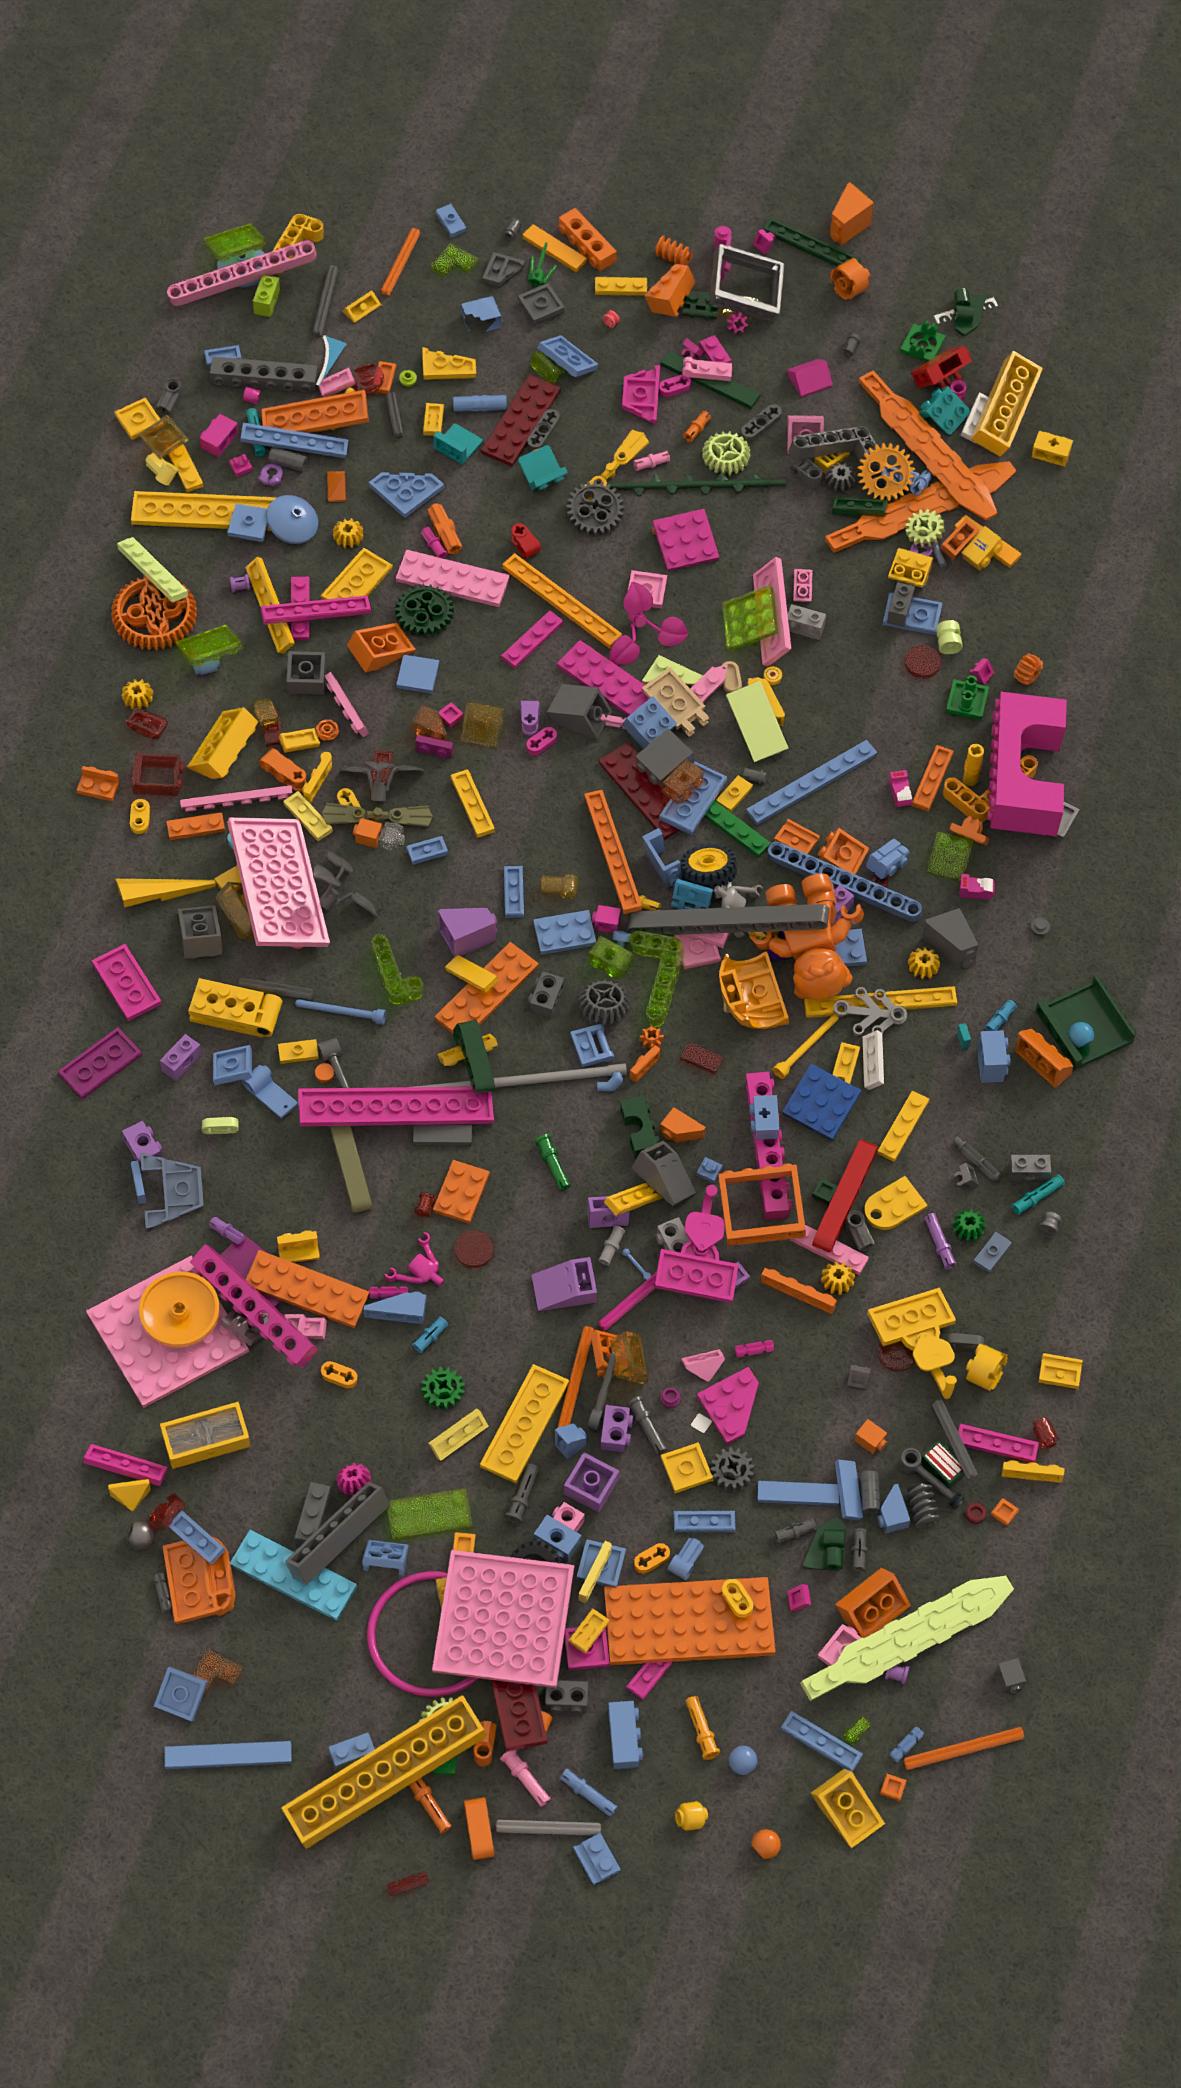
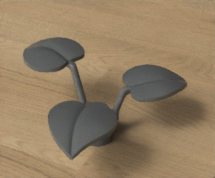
M363 762V764L377 771V781H374L373 785L370 773L372 769L355 766L344 767L339 770V774L345 771L366 774L370 784L371 800L386 801V791H389V786L395 772L416 770L424 775V770L415 766H394V764L386 762ZM392 767L385 786V782H380V770Z
M328 851V859L340 867V871L335 878L322 865L318 864L314 868L313 878L321 879L330 884L319 899L320 905L329 911L335 903L339 905L343 900L351 897L376 919L377 913L374 905L358 892L354 894L349 893L339 899L338 896L340 894L334 887L339 888L341 886L338 880L343 871L345 870L351 874L353 868L345 859Z

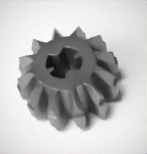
M838 462L837 466L832 464L830 469H827L825 481L829 489L834 488L835 492L839 489L843 493L844 489L849 491L851 486L855 484L856 474L852 466L847 467L846 463L840 465Z

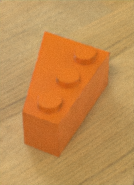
M675 264L644 295L651 312L677 317V310L679 306H683L684 297L689 295L696 283L689 266Z

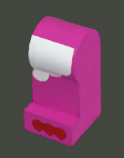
M907 771L890 772L889 785L896 807L912 805Z
M969 874L961 875L959 898L991 899L994 897L995 881L993 879L969 877Z

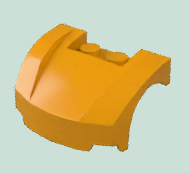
M767 951L745 961L731 960L729 955L726 954L719 970L722 998L735 1019L741 1025L754 1029H769L789 1024L788 1014Z

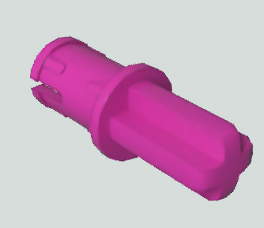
M430 527L423 528L421 534L428 543V548L432 549L438 558L446 557L448 553L440 543V538L435 536Z

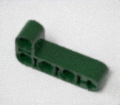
M471 1020L457 1023L453 1029L454 1041L456 1045H461L474 1094L478 1095L495 1091V1083L478 1021Z

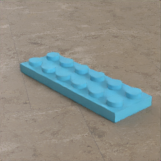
M249 1530L230 1562L231 1567L337 1621L356 1590L357 1584L326 1568L317 1574L307 1585L293 1579L285 1563V1560L294 1552Z

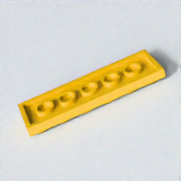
M533 1364L483 1457L480 1468L516 1484L568 1387L569 1380Z

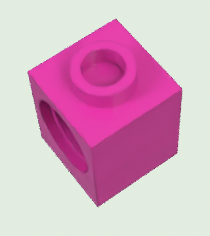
M598 905L597 912H593L592 923H595L594 930L608 933L617 931L621 909Z

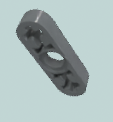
M769 405L745 424L741 429V437L743 436L744 441H754L781 419L782 409L778 405ZM764 421L766 425L759 426L757 422Z
M549 409L545 411L527 440V446L530 451L533 452L535 449L544 447L559 424L560 415L557 410ZM546 428L548 432L540 433L539 429Z

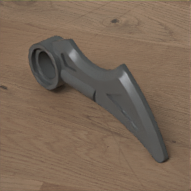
M615 1353L610 1355L604 1382L600 1389L596 1406L593 1408L589 1419L588 1427L595 1430L599 1429L604 1412L602 1410L615 1368Z

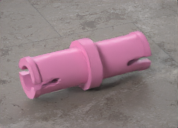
M668 451L655 455L648 454L647 457L634 460L633 465L637 467L635 470L639 471L648 467L655 468L656 465L670 462V456L666 455Z

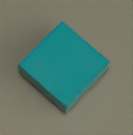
M965 1023L959 1024L957 1036L962 1050L968 1049L971 1042L968 1028Z

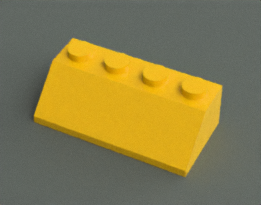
M244 707L223 711L187 768L211 779L225 777L231 764L236 761L239 751L245 747L248 737L254 733L258 721Z

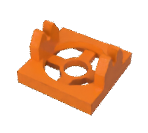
M972 816L967 817L963 821L962 826L954 823L950 826V831L977 843L986 846L990 841L988 837L981 835L983 831L982 822H979V819H972Z
M599 1330L590 1332L596 1368L598 1369L597 1376L605 1378L608 1363L604 1360L603 1353L610 1359L609 1347L613 1349L616 1358L619 1357L618 1366L615 1361L613 1376L616 1374L624 1376L629 1374L624 1337Z

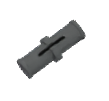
M812 1518L800 1523H791L786 1528L774 1531V1537L778 1544L792 1538L798 1539L801 1535L816 1531V1525Z
M861 1528L854 1529V1543L851 1547V1553H853L852 1570L857 1572L865 1571V1554L868 1551L866 1547L867 1531Z

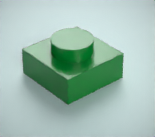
M456 1756L434 1769V1775H455Z

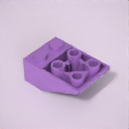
M590 1257L569 1260L532 1274L538 1311L597 1303V1289Z

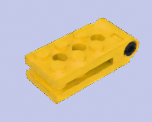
M199 978L188 1010L190 1022L262 1038L270 1037L273 1034L283 1001L280 997L273 994H266L264 996V992Z

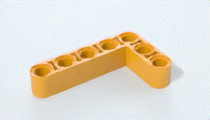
M1025 756L1020 760L1021 770L1030 779L1034 777L1038 764L1037 759L1033 756ZM948 778L945 781L943 789L945 799L966 816H972V819H979V822H984L987 819L988 810L991 809L988 806L989 795H992L991 792L987 790L979 797L956 778Z

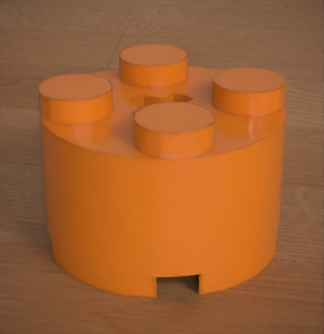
M855 258L844 262L830 273V281L835 284L833 289L842 299H852L867 290L869 286L868 278L870 273Z

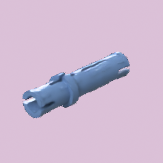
M568 1768L563 1772V1776L560 1777V1780L574 1789V1793L582 1795L609 1817L618 1808L617 1805L588 1785L587 1780L584 1778L580 1779Z

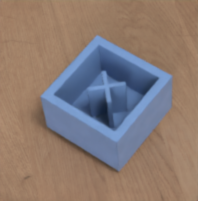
M652 696L628 716L622 723V726L645 749L665 730L669 729L672 731L677 722Z
M1004 1030L980 1032L977 1055L981 1083L1004 1082L1005 1075H1008L1010 1055L1006 1054L1008 1038L1004 1037Z

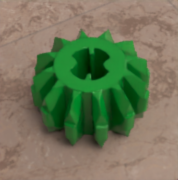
M972 1208L969 1209V1212L963 1209L961 1214L957 1213L955 1215L952 1226L954 1227V1234H959V1240L966 1237V1242L970 1238L976 1241L978 1237L983 1236L986 1224L984 1223V1216H979V1211L973 1213Z

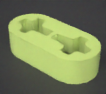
M234 1117L206 1118L202 1120V1132L204 1134L236 1133L239 1130L238 1119Z

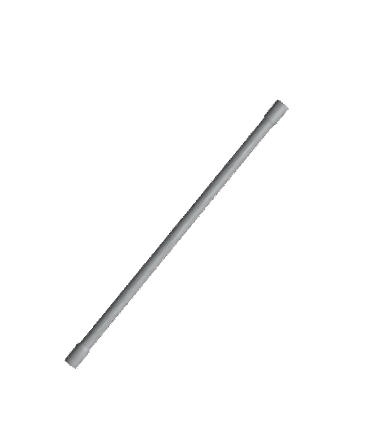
M616 1064L606 1067L493 1079L495 1088L602 1076L612 1077L614 1072L627 1075L626 1064ZM462 1081L414 1087H470L471 1082Z

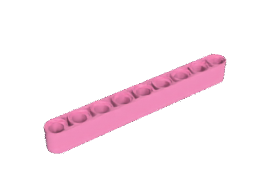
M302 241L173 284L167 290L169 300L175 306L184 305L259 280L262 274L271 276L310 263L317 256L315 246L311 241ZM273 261H279L276 264H271ZM240 272H246L243 275H238ZM225 277H229L228 280H222ZM192 288H196L195 291H189Z

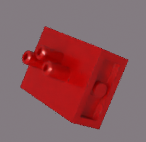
M965 346L947 349L910 373L918 388L937 383L941 389L952 384L949 378L951 374L955 381L961 380L962 377L958 370L972 362Z

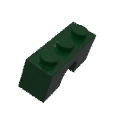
M643 1095L620 1100V1112L624 1125L635 1124L641 1128L639 1132L630 1134L631 1149L634 1159H637L642 1150L659 1143V1137L654 1135L655 1124L653 1119L649 1118V1104L644 1102Z

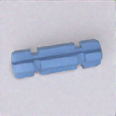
M915 1727L910 1735L908 1734L897 1745L898 1747L890 1753V1757L895 1762H899L903 1758V1754L906 1755L916 1742L923 1737L924 1733L922 1730Z

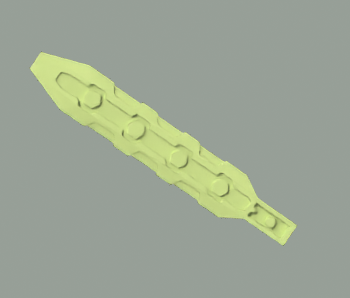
M1007 1576L970 1580L951 1590V1593L940 1599L924 1604L917 1611L906 1617L890 1622L883 1629L872 1635L860 1638L845 1646L835 1664L804 1679L800 1684L809 1700L812 1701L844 1683H867L882 1675L884 1671L916 1657L918 1653L936 1643L940 1644L950 1639L951 1635L966 1627L974 1626L991 1617L1014 1588Z

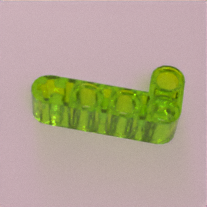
M383 934L374 935L371 940L372 954L390 1003L400 1005L420 999L424 993L422 979L417 976L402 979L388 938Z

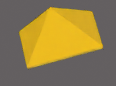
M149 1479L108 1485L110 1496L131 1511H134L151 1491Z

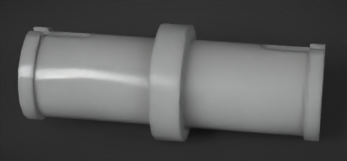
M619 1226L613 1227V1231L609 1239L605 1241V1247L598 1259L601 1264L610 1265L615 1252L620 1248L619 1243L625 1233L623 1228Z

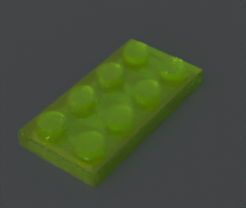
M466 1488L388 1500L390 1506L387 1507L392 1541L473 1528Z

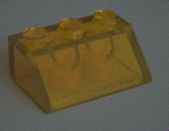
M227 882L215 898L220 908L226 914L227 920L235 929L236 935L241 940L253 941L255 938L242 883Z

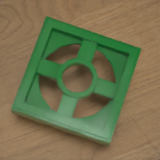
M925 321L922 326L913 324L900 349V353L928 362L937 356L946 335L937 332L938 328L935 323L932 326L929 325V321ZM917 334L925 335L923 339L916 340L913 338ZM930 337L935 340L936 347L930 345L928 341ZM925 342L928 346L926 348L923 345L919 347L918 343Z

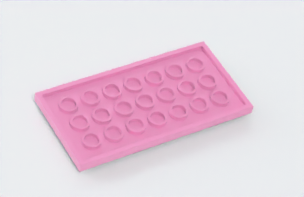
M229 818L227 823L256 946L328 947L330 941L300 820Z

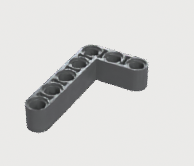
M853 427L796 436L790 445L788 454L791 458L799 460L854 451L859 461L860 459H866L863 456L864 453L870 454L869 448L875 451L876 443L867 428ZM872 462L870 469L877 472L879 470L878 463Z

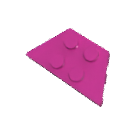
M659 365L654 366L653 370L647 372L642 370L636 374L624 376L622 409L653 424H656Z

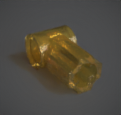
M566 874L563 877L542 875L541 892L560 894L564 898L573 899L577 896L579 878L573 874Z

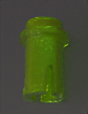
M860 1717L851 1728L846 1729L844 1736L851 1743L857 1742L859 1736L871 1725L866 1718Z

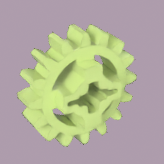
M927 509L923 513L922 510H919L918 515L913 513L914 518H908L909 523H906L905 526L910 542L914 540L915 545L921 543V547H924L925 543L931 546L932 541L937 543V538L942 539V533L945 532L944 521L941 519L940 514L936 515V511L929 513V509Z

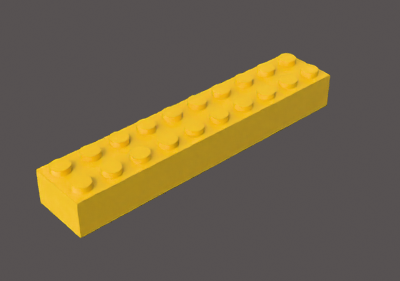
M462 1695L281 1808L302 1844L307 1849L481 1741L487 1735Z

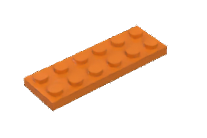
M361 390L262 409L263 426L312 433L369 422L366 392Z
M509 942L483 968L496 975L499 981L486 993L468 983L435 1015V1020L452 1034L457 1023L477 1020L480 1026L539 967V963Z
M258 1250L246 1278L261 1294L354 1329L369 1296V1291Z

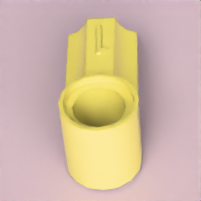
M153 452L147 456L145 460L146 465L156 474L155 478L157 481L169 486L178 469L171 463L166 462L158 453Z

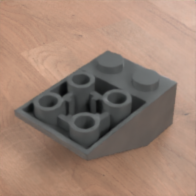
M664 1141L642 1150L631 1167L639 1177L643 1178L652 1189L656 1190L672 1206L696 1194L678 1154Z

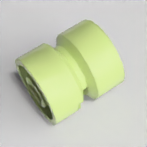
M946 620L936 626V633L939 638V651L943 654L959 652L963 645L958 622Z

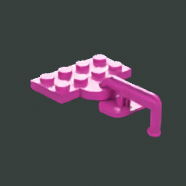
M707 1186L701 1213L692 1212L687 1216L684 1231L690 1240L682 1247L681 1253L665 1249L660 1250L654 1288L732 1303L739 1264L720 1261L719 1252L714 1245L722 1240L725 1229V1222L721 1217L710 1215L713 1197L717 1194L716 1186Z

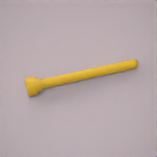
M833 1014L785 1062L777 1063L773 1067L774 1074L780 1079H784L789 1074L790 1067L838 1021L839 1016Z

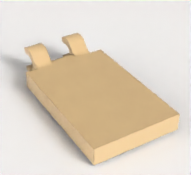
M671 667L642 687V692L649 699L654 696L677 722L676 730L682 727L688 737L695 734V727L691 724L695 719L698 720L702 727L709 723L708 715L703 712L705 705Z

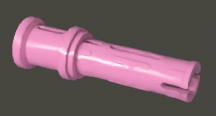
M517 1750L506 1752L500 1758L501 1762L506 1763L512 1771V1776L519 1778L540 1807L546 1805L547 1801L549 1802L551 1798L527 1769L528 1764L523 1762L517 1755Z

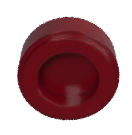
M979 1503L970 1504L966 1509V1519L972 1524L982 1523L986 1517L985 1507Z

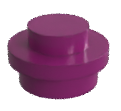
M667 1388L662 1391L660 1400L666 1407H675L680 1402V1393L674 1388Z

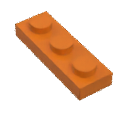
M222 812L167 821L170 840L225 832Z

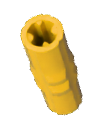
M972 744L968 748L963 782L968 786H975L979 780L984 753L983 747L979 744Z

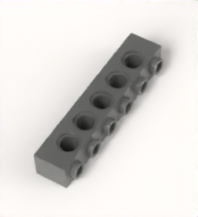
M212 357L210 369L211 384L267 388L269 390L302 391L304 393L316 392L318 379L317 365Z

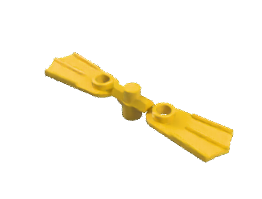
M631 430L614 454V461L606 465V469L601 476L593 477L589 481L590 484L593 485L594 480L603 481V486L606 487V479L615 476V470L618 466L627 464L649 444L644 433ZM622 454H623V455H625V457H624V458H620L619 455H622ZM585 497L587 500H592L591 497Z

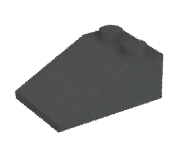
M216 906L178 909L184 959L222 955L221 933Z

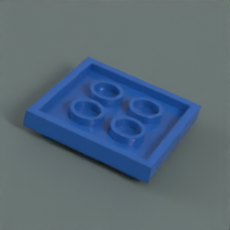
M810 1064L783 1109L782 1114L833 1141L862 1092L851 1084Z

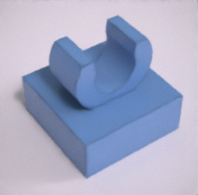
M705 1157L696 1176L714 1184L723 1165Z

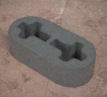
M960 1333L947 1335V1342L952 1349L976 1351L978 1345H984L985 1341L984 1337L979 1335Z

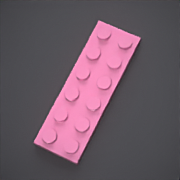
M406 550L396 576V582L411 586L417 585L419 588H422V584L425 585V588H428L431 584L432 589L438 586L439 592L445 590L447 595L495 607H500L510 579V575L410 550Z
M777 557L753 574L762 664L765 666H770L791 650L782 562Z

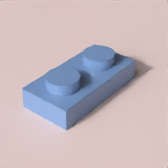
M442 836L406 846L412 865L448 855V850Z

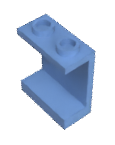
M658 828L642 836L645 854L665 887L675 886L677 879L683 880L679 860L665 866L658 856L665 852L663 834Z

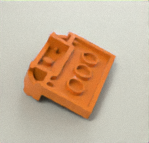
M215 1537L212 1538L223 1546L225 1551L212 1565L184 1540L163 1546L174 1621L177 1625L215 1614L219 1617L234 1608L235 1588L229 1553L225 1545Z

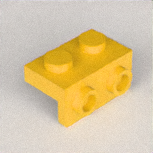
M303 1231L300 1234L293 1235L287 1233L277 1237L279 1256L282 1259L295 1263L320 1258L316 1231Z

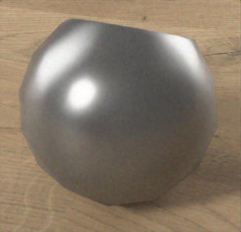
M139 1521L130 1525L126 1535V1540L130 1547L136 1550H143L154 1541V1531L148 1523Z

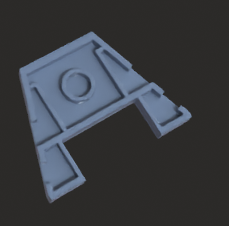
M140 1153L142 1172L162 1170L165 1209L145 1211L146 1230L204 1207L201 1167Z

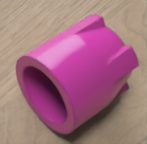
M246 387L243 401L257 404L260 398V391Z

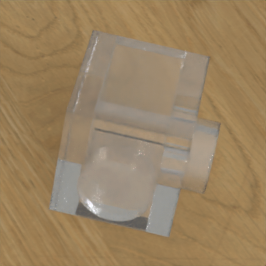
M385 822L378 839L379 849L396 854L399 846H403L406 839L403 826L397 823Z

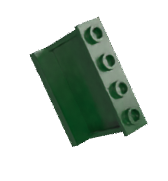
M1094 975L1092 982L1047 1003L1042 999L1036 1005V1013L1064 1056L1071 1061L1074 1070L1134 1042L1136 1035L1134 1027L1131 1024L1129 1025L1124 1012L1119 1010L1114 997L1109 995L1105 983L1099 980L1097 975ZM1085 1022L1093 1028L1094 1040L1083 1047L1077 1048L1070 1040L1068 1030L1074 1023Z

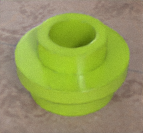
M410 370L403 371L399 375L400 383L406 387L413 386L417 380L416 374Z

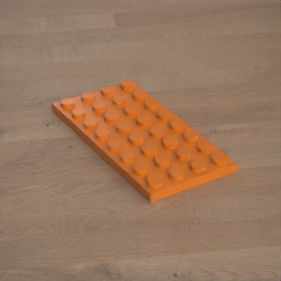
M768 1577L735 1579L742 1584L753 1601V1611L750 1616L745 1618L736 1616L722 1595V1586L727 1580L604 1587L606 1618L609 1619L607 1633L610 1665L775 1656ZM734 1590L729 1591L730 1594L736 1593ZM742 1606V1607H739L740 1610H745V1609H746V1608L743 1607V1606Z

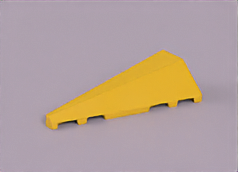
M115 879L124 908L161 898V901L216 887L215 880Z

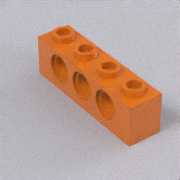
M576 208L559 217L558 229L560 233L568 237L570 243L579 249L581 255L588 258L593 267L602 271L616 262L617 251Z

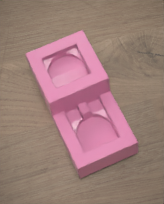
M285 1314V1318L306 1338L325 1339L327 1326L325 1318H306L304 1314Z

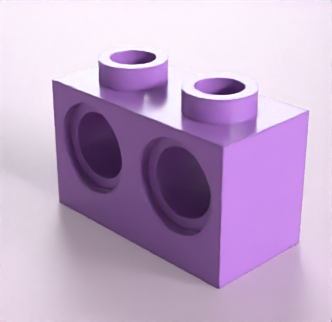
M606 1405L601 1450L625 1452V1446L630 1445L631 1434H627L628 1427L632 1428L633 1415H629L630 1408ZM619 1417L622 1418L623 1421L616 1422L613 1419ZM618 1436L621 1439L618 1441H614L611 1439V1437Z

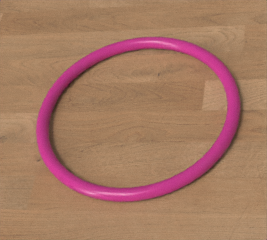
M427 1571L416 1573L394 1583L378 1599L368 1621L367 1643L375 1666L394 1686L414 1695L424 1697L447 1696L464 1690L479 1679L467 1677L457 1684L444 1688L429 1689L416 1687L400 1680L391 1673L381 1660L375 1640L376 1623L386 1602L397 1591L407 1585L423 1580L447 1578V1572Z

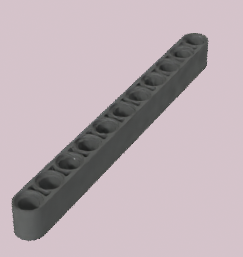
M823 904L636 911L629 914L627 932L634 936L819 930L828 927L829 907Z

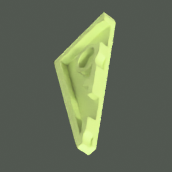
M658 655L643 678L642 683L644 685L648 684L669 667L687 686L694 685L702 675Z

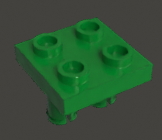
M973 675L968 676L966 682L953 679L946 713L982 721L989 687L976 684L977 678Z

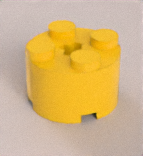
M979 1344L974 1360L970 1359L967 1364L966 1370L969 1372L966 1380L991 1391L1002 1377V1365L1006 1366L1007 1355L986 1345Z

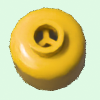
M698 1801L683 1803L675 1812L676 1823L685 1831L701 1829L705 1824V1820L708 1819L707 1809L703 1808L702 1804Z

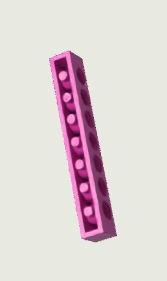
M769 1072L746 1074L745 1084L748 1105L753 1103L754 1096L772 1095L774 1079H770ZM750 1115L751 1121H754L753 1115ZM779 1130L778 1139H755V1133L752 1132L757 1168L761 1169L764 1166L781 1167L783 1165L782 1159L785 1158L784 1147H780L779 1142L782 1141L781 1130ZM765 1144H772L773 1146L767 1147ZM768 1161H774L775 1164H769ZM785 1177L775 1178L778 1180L776 1182L770 1179L759 1180L765 1220L788 1218L789 1211H792V1201L787 1197V1193H790L789 1182H785ZM773 1196H779L780 1199H774Z
M205 1244L192 1258L190 1263L194 1266L193 1271L201 1277L204 1275L214 1290L217 1288L221 1292L219 1294L221 1298L226 1302L231 1301L234 1304L232 1308L240 1315L244 1314L247 1317L246 1321L255 1328L257 1326L261 1330L259 1334L267 1341L270 1339L274 1343L272 1346L279 1353L284 1352L288 1356L286 1360L290 1364L304 1367L319 1350L212 1247ZM215 1265L214 1272L210 1273L211 1267ZM228 1277L229 1281L227 1285L224 1286L223 1282ZM242 1290V1295L237 1299V1293ZM255 1303L254 1310L250 1311V1306ZM269 1316L268 1322L263 1324V1319ZM282 1328V1334L277 1337V1331ZM295 1341L294 1349L290 1350L291 1343Z

